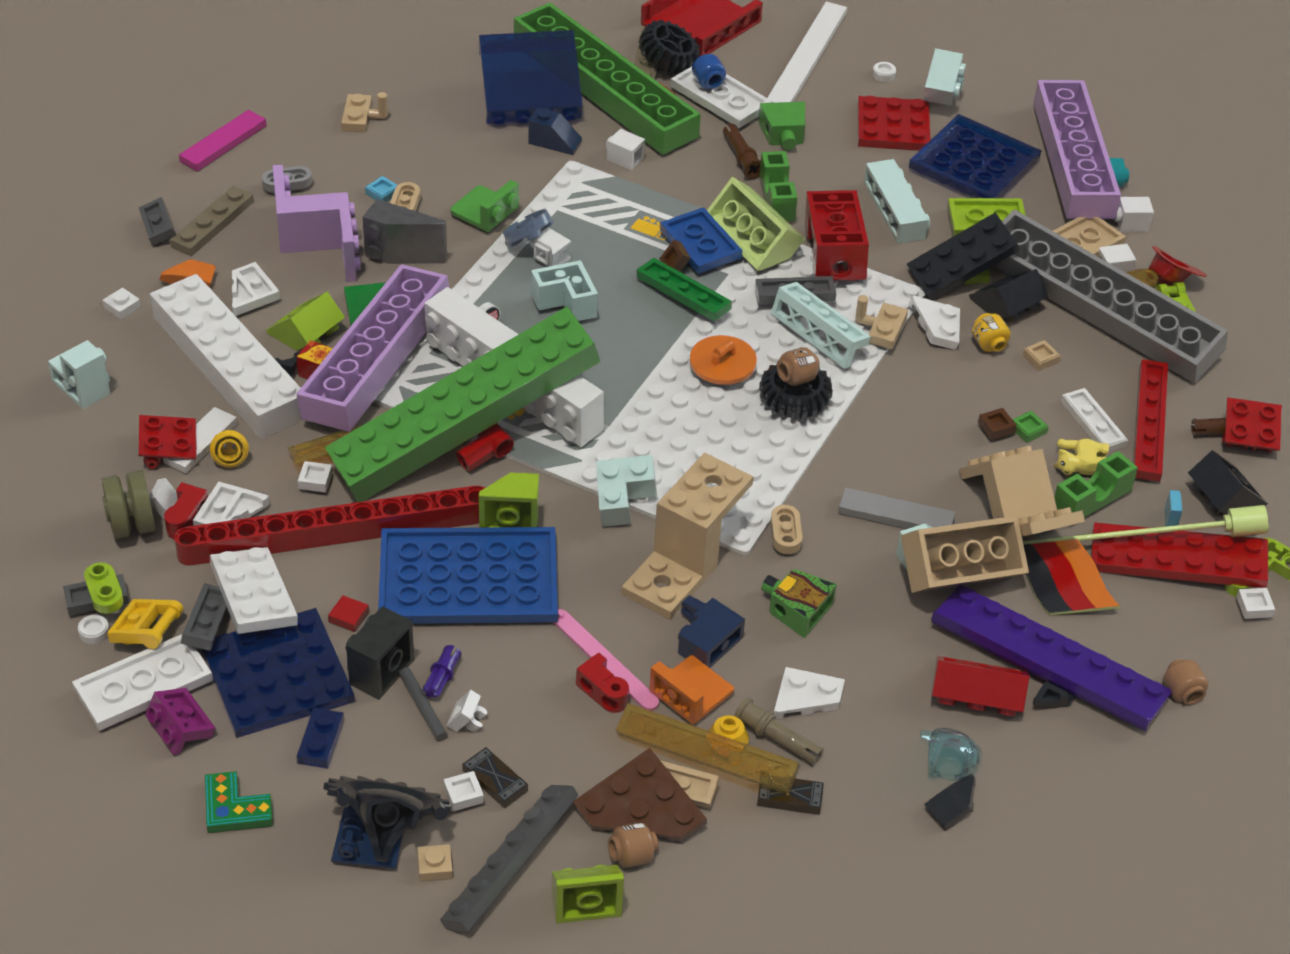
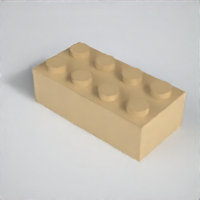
M1018 516L918 529L901 535L912 593L1012 578L1029 573Z

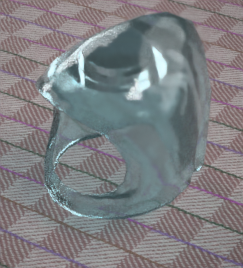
M936 728L933 731L922 730L920 732L921 737L929 740V775L960 780L968 776L982 759L983 753L980 746L963 732L951 728Z

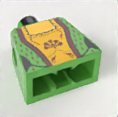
M794 569L782 581L768 575L763 581L761 590L771 595L769 607L771 615L800 636L806 638L833 606L837 584Z

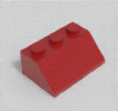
M937 655L932 696L938 697L937 702L942 704L955 705L956 701L967 702V707L971 709L985 711L986 706L998 708L997 713L1016 716V711L1024 712L1030 676L1024 670Z

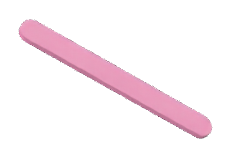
M558 609V622L552 623L589 658L598 652L607 659V669L615 677H621L629 684V696L644 710H656L659 706L657 696L650 692L638 678L567 611Z

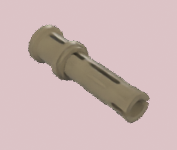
M746 697L738 706L734 716L753 728L756 735L762 737L767 735L808 761L812 766L818 762V759L809 751L819 757L822 756L824 748L817 746L777 721L772 711L766 712L754 705L753 699Z

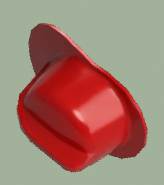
M1152 246L1156 254L1147 273L1159 283L1172 286L1176 282H1183L1192 273L1207 277V274L1173 258L1156 246Z

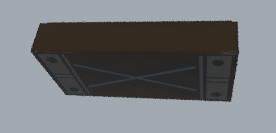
M487 747L462 764V771L465 773L474 771L480 787L504 808L528 791V784Z
M761 773L757 805L820 814L824 783Z

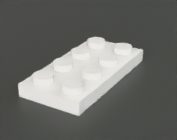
M692 66L671 78L670 87L729 123L735 124L738 128L759 117L760 103H772L768 98L727 74L719 87L712 89L702 88L692 74Z
M255 547L250 550L235 552L225 551L220 554L210 555L211 568L238 634L297 625L298 615L268 547Z
M181 634L160 643L156 649L148 648L72 681L73 689L100 731L146 711L156 691L187 688L188 691H191L213 681L212 672L197 649L181 644Z

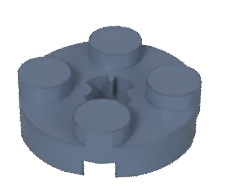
M541 209L525 216V220L520 223L516 221L503 231V235L509 247H514L521 243L525 237L528 241L541 235L540 229L543 230L551 226L554 221L546 209Z

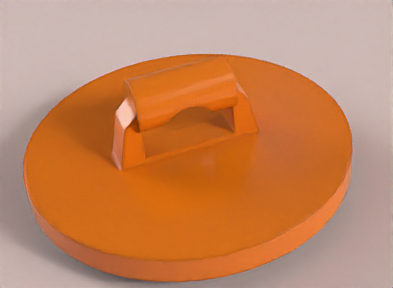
M716 335L704 338L694 345L690 353V366L694 373L703 380L714 384L731 385L740 383L748 379L756 369L757 357L753 348L745 341L732 336Z

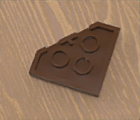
M648 748L573 802L574 808L591 830L614 831L618 826L640 822L644 823L650 832H655L657 837H665L671 841L682 842L707 824V818L651 748Z

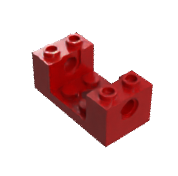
M857 190L806 191L805 230L807 239H814L812 266L814 277L833 276V280L848 281L867 279L869 242Z

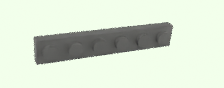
M550 785L542 792L539 800L532 808L526 811L523 816L524 818L516 828L507 834L502 845L495 853L488 857L487 863L476 876L470 879L468 886L460 896L451 902L449 909L440 919L446 929L469 932L579 796L573 786Z

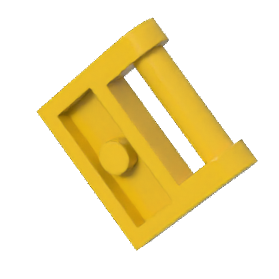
M132 599L107 632L110 643H123L125 645L144 644L149 649H156L163 640L162 635L173 620H177L181 616L184 608L176 600ZM162 615L158 622L155 624V626L152 629H149V627L155 621L157 616Z

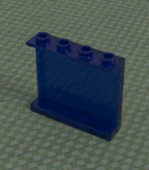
M574 30L479 35L478 47L479 55H481L486 123H493L495 125H501L505 122L527 123L537 107L559 112L567 121L581 118L583 105Z

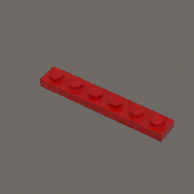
M1141 360L1133 464L1138 467L1135 478L1161 481L1168 363Z

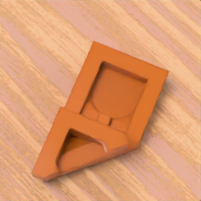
M190 259L163 271L159 280L173 284L197 274L209 287L216 266Z

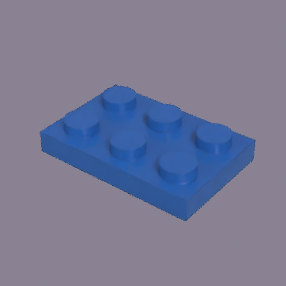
M704 207L660 222V231L670 242L673 239L682 242L691 257L688 263L698 274L742 258L743 250Z

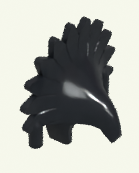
M340 776V780L329 778L323 787L324 790H327V795L334 796L340 806L350 804L364 824L375 860L382 862L389 860L395 843L406 830H414L418 820L430 813H433L436 819L443 820L447 817V813L451 812L452 807L449 805V800L440 798V794L425 792V788L408 787L404 782L390 783L382 778L371 780L362 776H357V779Z

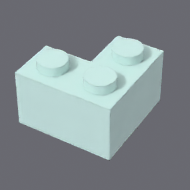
M935 48L925 85V101L952 106L953 99L959 96V92L962 91L966 64L962 63V53Z
M581 260L531 270V295L538 310L568 306L578 321L597 317L598 293Z
M88 340L48 361L52 382L82 409L110 395L108 383L110 382V377L105 366L107 361L106 355L101 348H96Z
M645 455L596 461L599 510L603 527L631 524L629 499L657 496L653 456Z

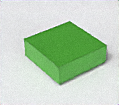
M1032 411L1012 419L1017 425L1015 433L1026 443L1048 432L1049 426Z

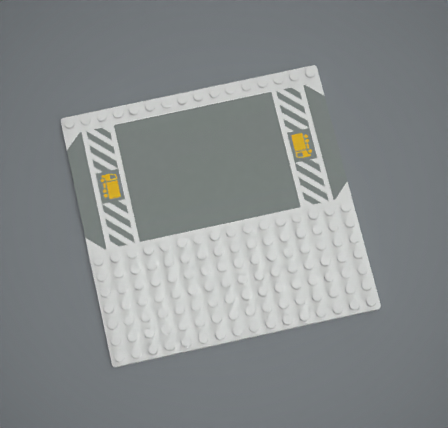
M568 161L513 223L516 221L520 223L525 220V216L538 210L546 209L554 221L549 228L571 240V245L563 251L571 256V261L568 263L581 260L598 293L597 317L581 320L579 323L595 343L601 362L579 375L604 391V431L583 447H579L572 441L566 440L562 434L552 427L546 426L542 420L521 408L498 422L514 440L512 450L504 457L598 495L596 461L652 455L657 496L629 499L630 509L656 519L657 503L705 452L754 476L753 485L722 518L719 546L740 555H749L771 523L772 510L785 503L889 349L869 343L867 346L856 349L850 367L844 369L773 316L771 311L774 303L758 304L755 290L756 279L814 277L812 267L813 248L803 244L799 246L789 260L761 271L756 270L743 256L741 259L699 274L687 262L681 273L732 301V309L715 322L638 279L637 269L652 258L660 261L659 258L671 243L660 231V222L700 209L701 207L579 162ZM502 234L452 290L477 307L486 302L494 304L501 312L499 322L520 334L565 307L559 306L538 310L531 295V270L549 266L533 257L534 248L531 247L532 240L528 241L525 237L518 245L509 247ZM867 268V279L856 281L834 280L836 301L824 302L867 334H869L872 327L857 323L855 320L858 296L865 295L868 297L866 314L877 317L883 302L908 309V315L901 329L902 332L916 311V308L911 309L909 306L912 296L925 298L926 294L922 288ZM783 303L781 311L790 316L788 305ZM799 315L802 326L809 329L806 318ZM818 329L820 339L824 343H828L825 332ZM426 332L372 403L390 410L463 366L456 361H452L439 349L432 347L427 342ZM726 335L736 337L748 343L755 351L757 357L756 369L748 379L740 383L731 385L710 383L697 376L690 366L692 348L700 340L710 336ZM836 343L839 353L844 357L847 348L840 343ZM806 347L818 357L820 370L827 371V376L831 378L833 393L828 409L823 411L822 415L816 414L814 420L808 417L805 418L804 422L800 419H794L792 422L791 418L788 417L781 420L780 414L772 415L771 409H765L764 403L761 402L759 383L764 371H767L770 365H776L783 353L796 348ZM478 434L467 440V442H470L476 437H478ZM715 483L707 484L709 487L719 486Z

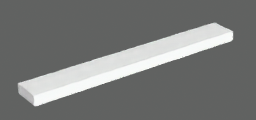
M825 2L769 94L768 99L772 103L795 101L844 19L847 7Z

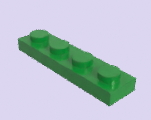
M652 258L637 269L638 279L714 322L732 309L731 300L656 258Z

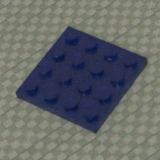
M958 114L910 159L908 168L974 198H1001L1040 159L1042 150Z
M316 608L297 613L298 621L295 626L241 634L234 631L217 636L211 651L201 649L208 668L212 672L213 681L236 738L355 702L354 692Z

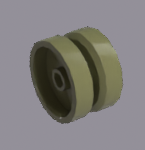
M143 470L127 473L126 485L128 491L123 492L121 480L117 475L101 478L104 491L102 499L107 522H110L114 540L130 536L129 518L134 519L136 530L140 534L154 532V518Z

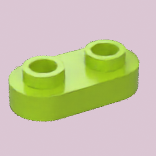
M103 562L94 563L87 567L84 572V579L95 610L104 614L119 610L124 600L113 567Z

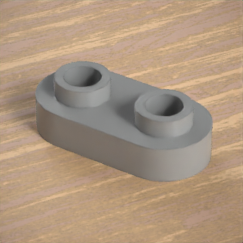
M293 166L283 168L284 175H289L290 190L285 191L303 190L312 184V172L308 167ZM272 169L262 175V185L264 190L275 194Z

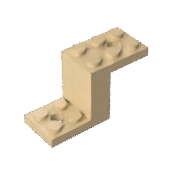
M1030 445L1006 452H999L967 461V467L959 469L961 479L983 475L993 519L1018 516L1022 536L1085 522L1083 511L1072 512L1071 507L1057 510L1043 449L1032 451Z
M704 452L657 503L654 552L622 586L621 594L671 620L681 609L682 601L689 595L692 596L718 566L722 518L753 485L754 476ZM715 483L719 486L709 487L707 484ZM666 583L669 586L659 588L655 584Z

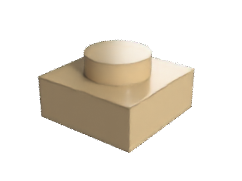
M450 844L418 847L420 881L453 879Z

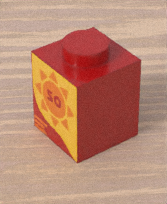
M310 340L297 355L298 376L309 379L333 348Z

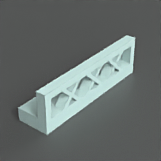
M798 282L778 288L771 314L844 369L849 368L856 349L867 346L871 336ZM783 302L788 305L790 316L781 311ZM799 315L806 318L809 329L802 326ZM818 329L825 332L828 343H824L820 339ZM836 343H840L847 348L844 357L839 353Z

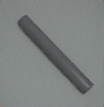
M409 667L401 669L399 675L437 741L445 740L448 734Z

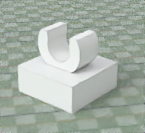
M470 690L458 700L449 718L447 727L455 732H458L463 726H466L472 732L479 730L483 724L477 721L475 717L481 720L487 715L485 708L477 706L481 696Z

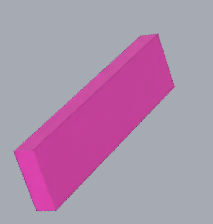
M248 109L180 153L179 161L195 171H199L267 126L266 119Z

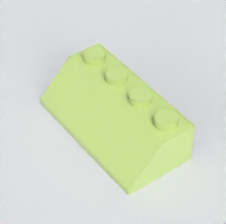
M731 177L707 209L708 213L743 250L742 256L758 271L789 260L805 240L796 229L750 186L734 177Z

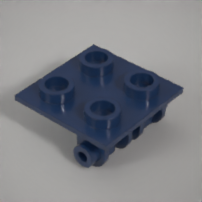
M348 804V808L344 807L331 862L396 869L403 835L393 846L388 861H376L364 824L354 808Z

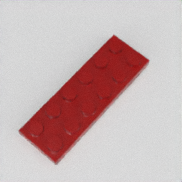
M1094 522L1093 534L1147 529L1149 527ZM1174 531L1092 540L1091 558L1099 572L1267 588L1268 539Z

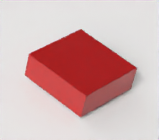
M342 595L328 614V622L355 632L369 613V605Z

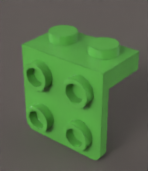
M510 180L496 192L478 185L451 207V214L489 233L519 207V183Z

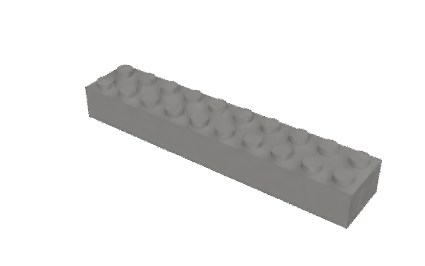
M1015 209L1002 221L1017 242L1020 251L995 264L994 267L1009 276L1037 269L1050 300L1157 362L1168 363L1170 370L1195 384L1226 350L1228 330Z

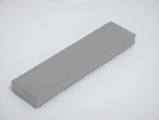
M845 487L838 514L909 529L925 523L931 527L953 525L955 511Z

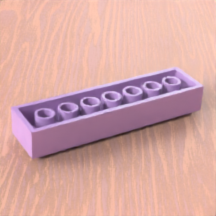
M1038 80L1033 104L1066 218L1087 217V219H1093V217H1100L1102 220L1116 219L1121 193L1085 81Z
M401 264L297 392L301 419L350 432L427 332L424 303L446 287H449L448 275Z

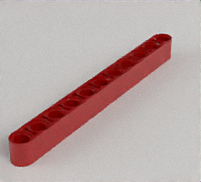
M468 486L183 527L174 535L177 559L183 565L192 566L210 563V555L220 554L225 551L235 552L250 550L255 547H268L270 553L274 554L381 538L382 528H452L479 524V492L485 489V487Z

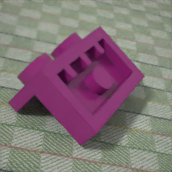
M187 688L154 692L146 711L148 721L173 755L181 753L186 741L212 738L216 729Z

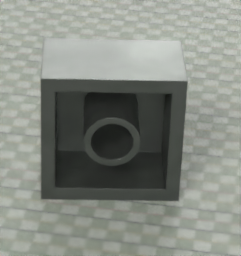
M384 606L374 615H370L360 631L356 635L353 634L346 643L349 685L378 700L381 699L400 677V670L409 667L414 661L413 623L411 620Z

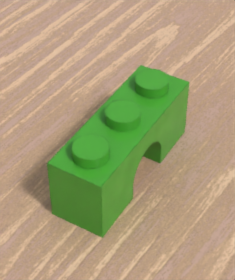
M786 151L762 152L759 176L765 201L786 221H795L798 197L794 182H789L790 165Z
M1119 451L1098 462L1095 473L1088 481L1077 473L1057 484L1054 496L1057 510L1071 507L1072 512L1083 511L1084 517L1132 491L1138 467Z

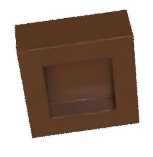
M673 239L659 259L661 262L681 272L691 257L682 242Z
M1004 408L980 414L978 419L979 425L991 440L1013 434L1016 431L1017 425Z

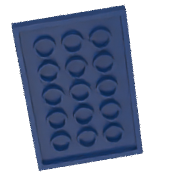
M555 527L382 528L378 610L384 606L411 620L413 624L558 622Z

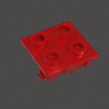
M1227 397L1225 433L1222 435V443L1226 444L1227 447H1240L1241 445L1243 449L1251 447L1253 451L1256 448L1257 450L1268 451V453L1280 451L1282 405Z
M139 415L138 456H143V462L147 468L155 469L160 464L161 458L196 460V418Z

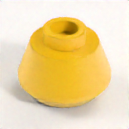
M221 431L211 441V457L222 467H237L248 456V442L237 431Z
M725 715L718 718L710 727L707 733V742L715 752L725 756H732L746 749L749 743V734L739 718Z

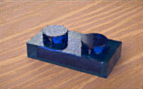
M313 708L296 756L297 764L328 769L344 723V712Z

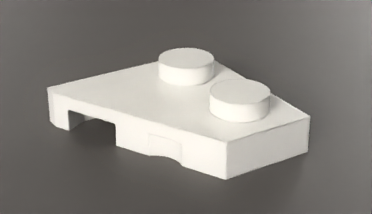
M256 262L232 270V310L235 316L280 299V291Z
M912 296L909 306L911 309L916 308L919 313L918 322L926 331V336L930 343L956 350L959 345L960 308Z
M218 481L193 519V525L250 518L269 505V495Z
M785 667L774 710L776 719H783L786 713L799 711L801 716L817 711L828 712L838 710L845 679Z

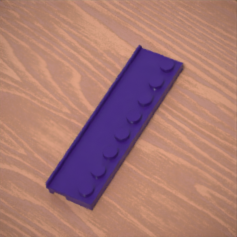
M963 585L958 586L932 614L931 623L1145 732L1152 720L1158 716L1170 699V689L1159 682L1153 681L1131 668L1125 667Z

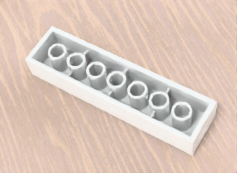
M197 274L150 293L153 318L260 439H264L303 421L300 416L296 395L301 389L300 386Z
M446 287L424 303L427 342L463 367L519 335L449 287ZM580 375L523 407L527 413L533 414L542 420L546 426L552 427L562 434L566 440L572 441L579 447H583L604 431V391Z

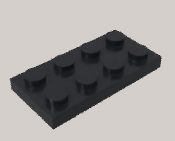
M995 212L908 262L907 266L927 298L933 301L1020 251V248Z

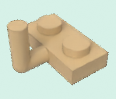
M385 92L377 94L378 109H371L372 95L348 94L341 123L342 131L366 132L369 119H386L388 117L387 94Z
M865 295L858 296L855 320L857 323L872 327L868 334L871 336L869 343L893 349L906 321L908 309L883 302L877 317L866 314L868 297Z

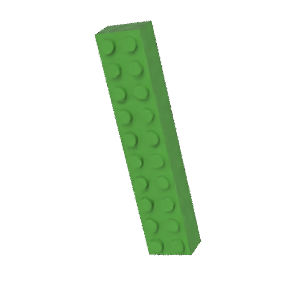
M549 2L514 18L515 43L634 134L644 138L647 144L662 155L699 137L701 114L552 3Z
M567 306L329 444L325 449L356 501L363 502L600 363L595 343Z

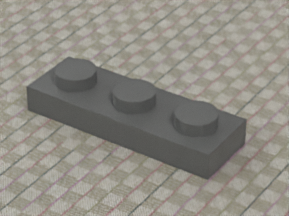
M833 276L764 278L755 280L758 304L774 303L778 288L794 282H798L823 302L836 301Z
M204 583L182 633L181 644L211 651L228 609L218 586Z

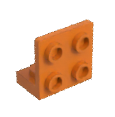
M693 655L687 657L673 669L658 661L651 667L649 691L692 725H695L734 693V686Z

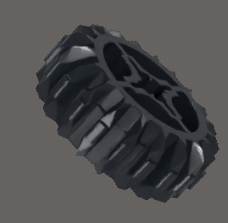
M661 19L658 22L653 20L651 24L648 23L640 35L639 49L642 51L641 55L647 57V62H652L654 67H659L661 71L665 70L670 75L673 72L678 75L690 68L700 55V46L696 44L697 39L691 37L692 33L686 32L685 28L679 27L677 23L674 25L669 20L666 23Z
M777 364L770 365L769 369L764 371L759 383L761 402L764 403L765 409H771L772 415L780 414L781 420L785 417L791 418L792 422L794 419H800L804 422L806 417L814 420L816 414L822 415L823 411L828 409L833 393L831 378L827 376V371L820 370V366L814 380L801 385L791 386L779 377Z

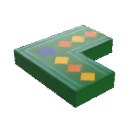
M237 771L205 774L206 825L208 833L273 826L270 793L239 797Z

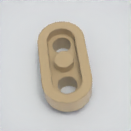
M412 182L400 183L396 186L390 203L416 211L420 201V187Z
M779 505L771 513L770 522L773 546L780 553L794 554L800 550L802 545L800 514L793 506Z

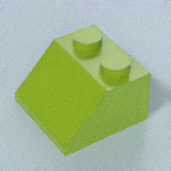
M328 291L303 302L266 329L270 336L297 351L305 347L310 340L320 343L319 337L323 334L328 336L339 328L337 323L343 320L345 316Z
M510 472L479 492V528L538 527L539 474Z
M596 865L591 868H565L560 871H552L551 891L556 923L622 917L624 876L618 865Z

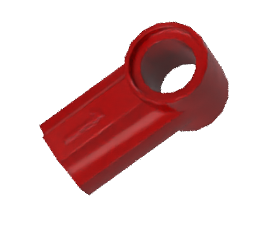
M496 423L480 432L478 437L456 450L455 455L462 468L470 472L493 456L496 458L506 456L512 450L514 440Z

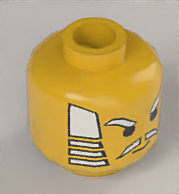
M982 314L975 320L972 327L973 337L980 348L986 352H999L1003 350L1011 337V331L998 314Z

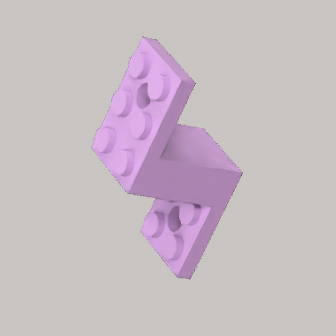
M272 165L280 252L292 253L342 249L346 282L356 281V271L361 270L360 256L355 255L359 254L358 235H356L357 223L356 218H354V202H349L348 192L291 196L290 191H285L290 190L289 175H284L283 165Z

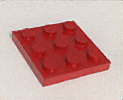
M858 96V147L930 152L929 101L899 99L896 97Z

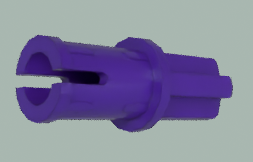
M446 645L438 661L431 665V674L423 686L426 697H439L446 682L453 678V669L462 656L458 648L453 656H450L455 646Z

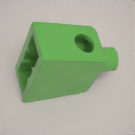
M805 101L760 103L758 123L770 145H782L784 149L792 150L797 144L803 143Z

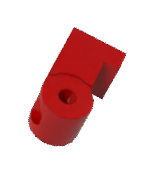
M183 482L180 483L176 489L177 502L164 513L166 531L170 538L174 539V535L179 529L194 526L193 519L208 498L206 489Z
M598 652L577 668L576 686L608 712L618 713L627 707L629 684L623 678L615 677L607 669V659Z

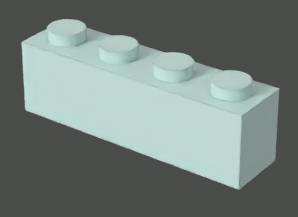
M894 159L866 163L864 184L897 244L925 240L927 229L930 228V218L923 211L920 200L915 197L911 184L907 183L904 178L903 170L898 167Z

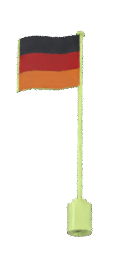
M1265 505L1229 508L1228 514L1223 515V521L1023 541L1029 570L1026 576L1037 601L1049 615L1120 609V605L1106 589L1093 559L1080 541L1223 526L1225 532H1230L1231 537L1267 534L1269 528L1267 510Z

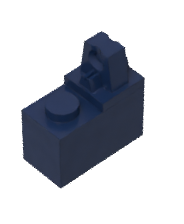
M689 595L682 601L681 614L688 618L691 624L685 625L678 634V654L685 659L693 655L711 668L743 639L745 618L714 598L704 603Z

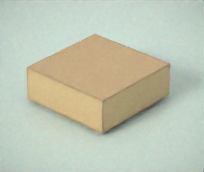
M1045 340L1026 347L1023 351V356L1038 371L1059 363L1061 355Z

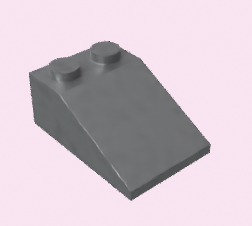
M379 199L363 215L365 257L387 264L446 263L447 233L445 220Z

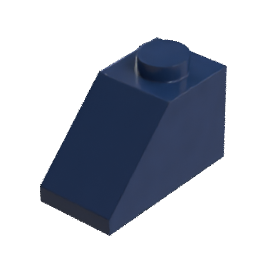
M537 107L528 121V144L574 155L582 142V137L559 112Z

